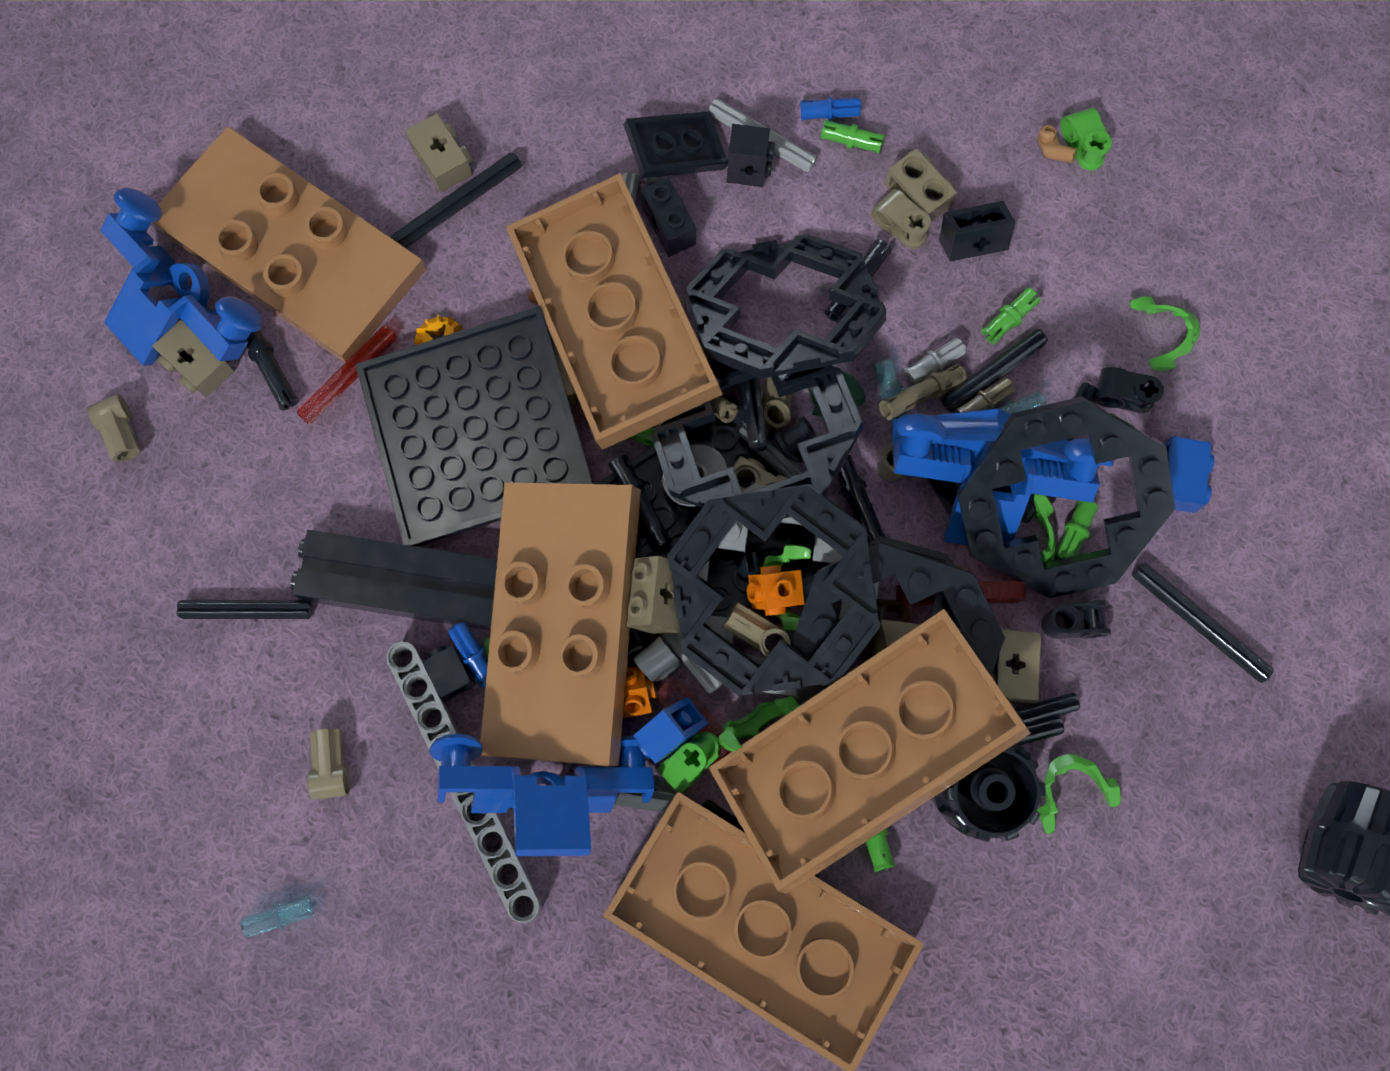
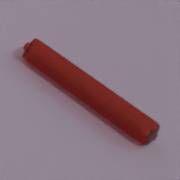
M383 325L297 410L298 416L305 423L312 424L359 377L355 364L379 357L397 339L394 331L388 326Z

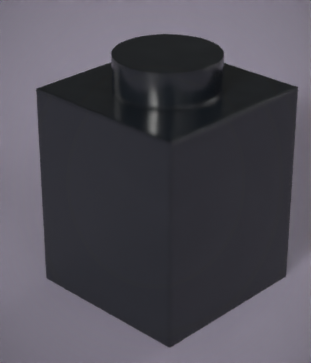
M441 646L434 649L428 654L429 658L422 662L439 697L445 702L475 687L465 664H462L461 657L453 646L449 648Z

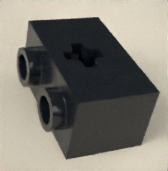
M732 124L728 151L727 183L763 187L764 176L771 177L775 142L769 141L770 128Z
M669 177L640 189L641 207L668 257L696 245L697 228Z
M1004 201L944 212L939 242L950 262L1009 250L1015 220Z

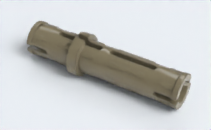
M954 364L942 372H933L927 375L922 382L882 400L879 403L880 412L884 418L887 417V420H892L903 412L929 399L940 398L946 394V391L967 379L966 371L962 366L959 367V364Z

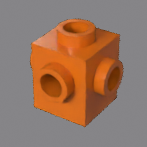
M781 565L760 567L761 574L748 575L747 596L752 604V609H765V615H779L786 613L785 607L804 605L801 570L781 571Z
M638 666L627 667L623 718L652 713L650 699L656 698L654 683L648 678L646 679L645 674Z

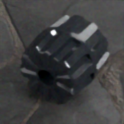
M1016 743L931 800L945 821L962 834L985 842H989L991 838L1010 841L1019 837V830L1028 823L1034 825L1041 814L1037 809L1040 798L1046 796V783L1037 777L1035 770L1039 767V764L1029 752Z
M1353 781L1331 783L1325 789L1308 826L1299 862L1298 877L1304 884L1309 885L1312 890L1323 897H1336L1337 902L1351 908L1357 905L1369 914L1378 915L1380 911L1390 916V791L1370 784Z

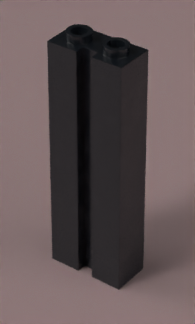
M308 529L305 539L300 541L298 557L302 558L303 562L301 568L293 572L290 583L291 590H293L292 594L299 600L451 625L465 622L470 628L491 631L497 559Z

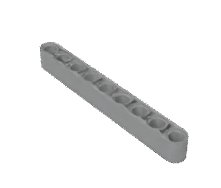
M401 641L393 644L387 652V663L430 750L432 743L436 739L448 734H460L445 701L439 697L422 663L425 660L419 650L408 642ZM403 652H412L411 663L405 667H399V656ZM419 681H426L427 690L425 694L420 697H414L412 694L414 684ZM433 711H440L442 714L440 724L429 728L426 722L428 715ZM434 759L439 769V766H441V762ZM471 761V766H476L474 761ZM450 792L509 916L518 923L534 921L542 911V901L521 857L515 856L514 842L500 814L487 813L482 820L475 821L471 817L473 792ZM496 832L502 837L503 843L500 850L491 853L486 848V839L490 834ZM508 864L514 865L518 870L517 880L510 885L504 883L501 878V871ZM522 896H528L534 903V910L528 917L521 916L516 909L517 901Z

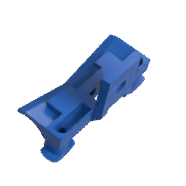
M1000 409L934 416L907 414L900 419L894 420L892 424L894 473L957 482L961 486L963 481H967L977 467L976 463L990 443H994L1004 429L1003 425L1011 414ZM1064 439L1021 450L1026 481L1010 485L1011 494L993 491L1003 542L1014 540L1030 494L1093 503L1100 486L1098 469L1100 465L1112 467L1114 460L1095 464L1089 439H1074L1071 441ZM956 495L944 531L945 542L968 545Z

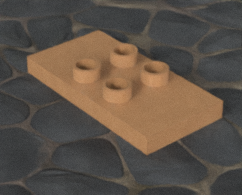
M228 126L159 202L158 205L161 208L162 217L159 221L151 223L154 229L347 365L426 271L421 258Z
M621 173L506 226L538 305L541 306L544 319L589 426L602 450L722 395L717 380Z
M505 482L481 731V744L483 748L481 755L619 766L630 627L626 626L633 562L636 557L640 489L633 485Z
M943 609L741 745L742 748L729 753L710 766L709 769L777 891L787 894L1031 733L952 619Z
M680 792L676 793L603 915L607 920L845 1071H856L924 946V943L816 876L811 877L787 894L777 891L747 835Z

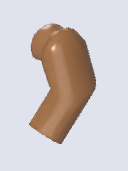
M1051 125L1043 126L1037 137L1038 145L1043 155L1048 159L1073 163L1077 148L1061 145L1056 135L1055 127Z

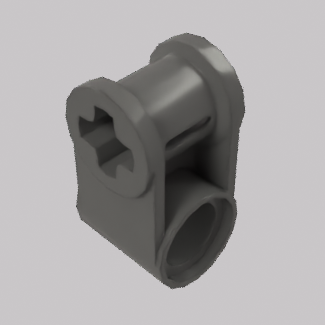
M661 636L633 658L641 671L652 682L663 683L684 665Z

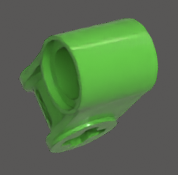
M1091 107L1062 117L1060 123L1062 135L1070 147L1077 148L1075 158L1078 164L1089 171L1100 168L1104 163L1105 154L1112 147V139L1108 135L1098 111Z
M707 731L700 732L690 742L682 745L657 768L658 772L676 792L683 794L721 754L719 739L713 733Z

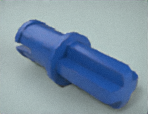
M831 96L823 100H800L801 121L825 118L832 121V118L859 116L861 114V100L858 97L831 99Z
M465 622L457 623L449 629V635L462 655L460 659L462 664L466 663L480 688L485 687L488 659L484 654L486 649L484 646L478 645Z

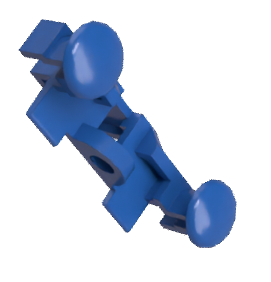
M118 189L114 194V201L121 209L119 213H108L100 231L134 268L131 269L104 321L106 326L143 366L154 363L159 353L152 345L176 324L178 318L189 327L219 361L239 359L248 344L247 338L250 333L259 331L262 327V317L257 309L244 300L227 296L220 298L216 302V309L210 310L207 306L210 297V286L202 269L192 263H176L161 246H150L154 240L147 233V230L152 222H157L162 217L161 208L158 203L149 195L137 189ZM189 275L192 278V288L188 284ZM171 285L182 298L159 300L157 303L149 295L148 291L152 286Z
M457 733L442 736L432 743L429 750L430 755L435 760L441 762L437 778V802H445L446 792H473L471 813H507L508 808L514 809L515 856H589L591 852L589 813H611L618 793H642V803H649L655 790L652 767H646L645 761L650 758L642 753L638 745L639 742L634 736L621 737L619 766L576 767L575 776H565L564 778L547 771L534 772L528 776H522L519 766H471V761L482 754L483 748L478 739L466 734Z

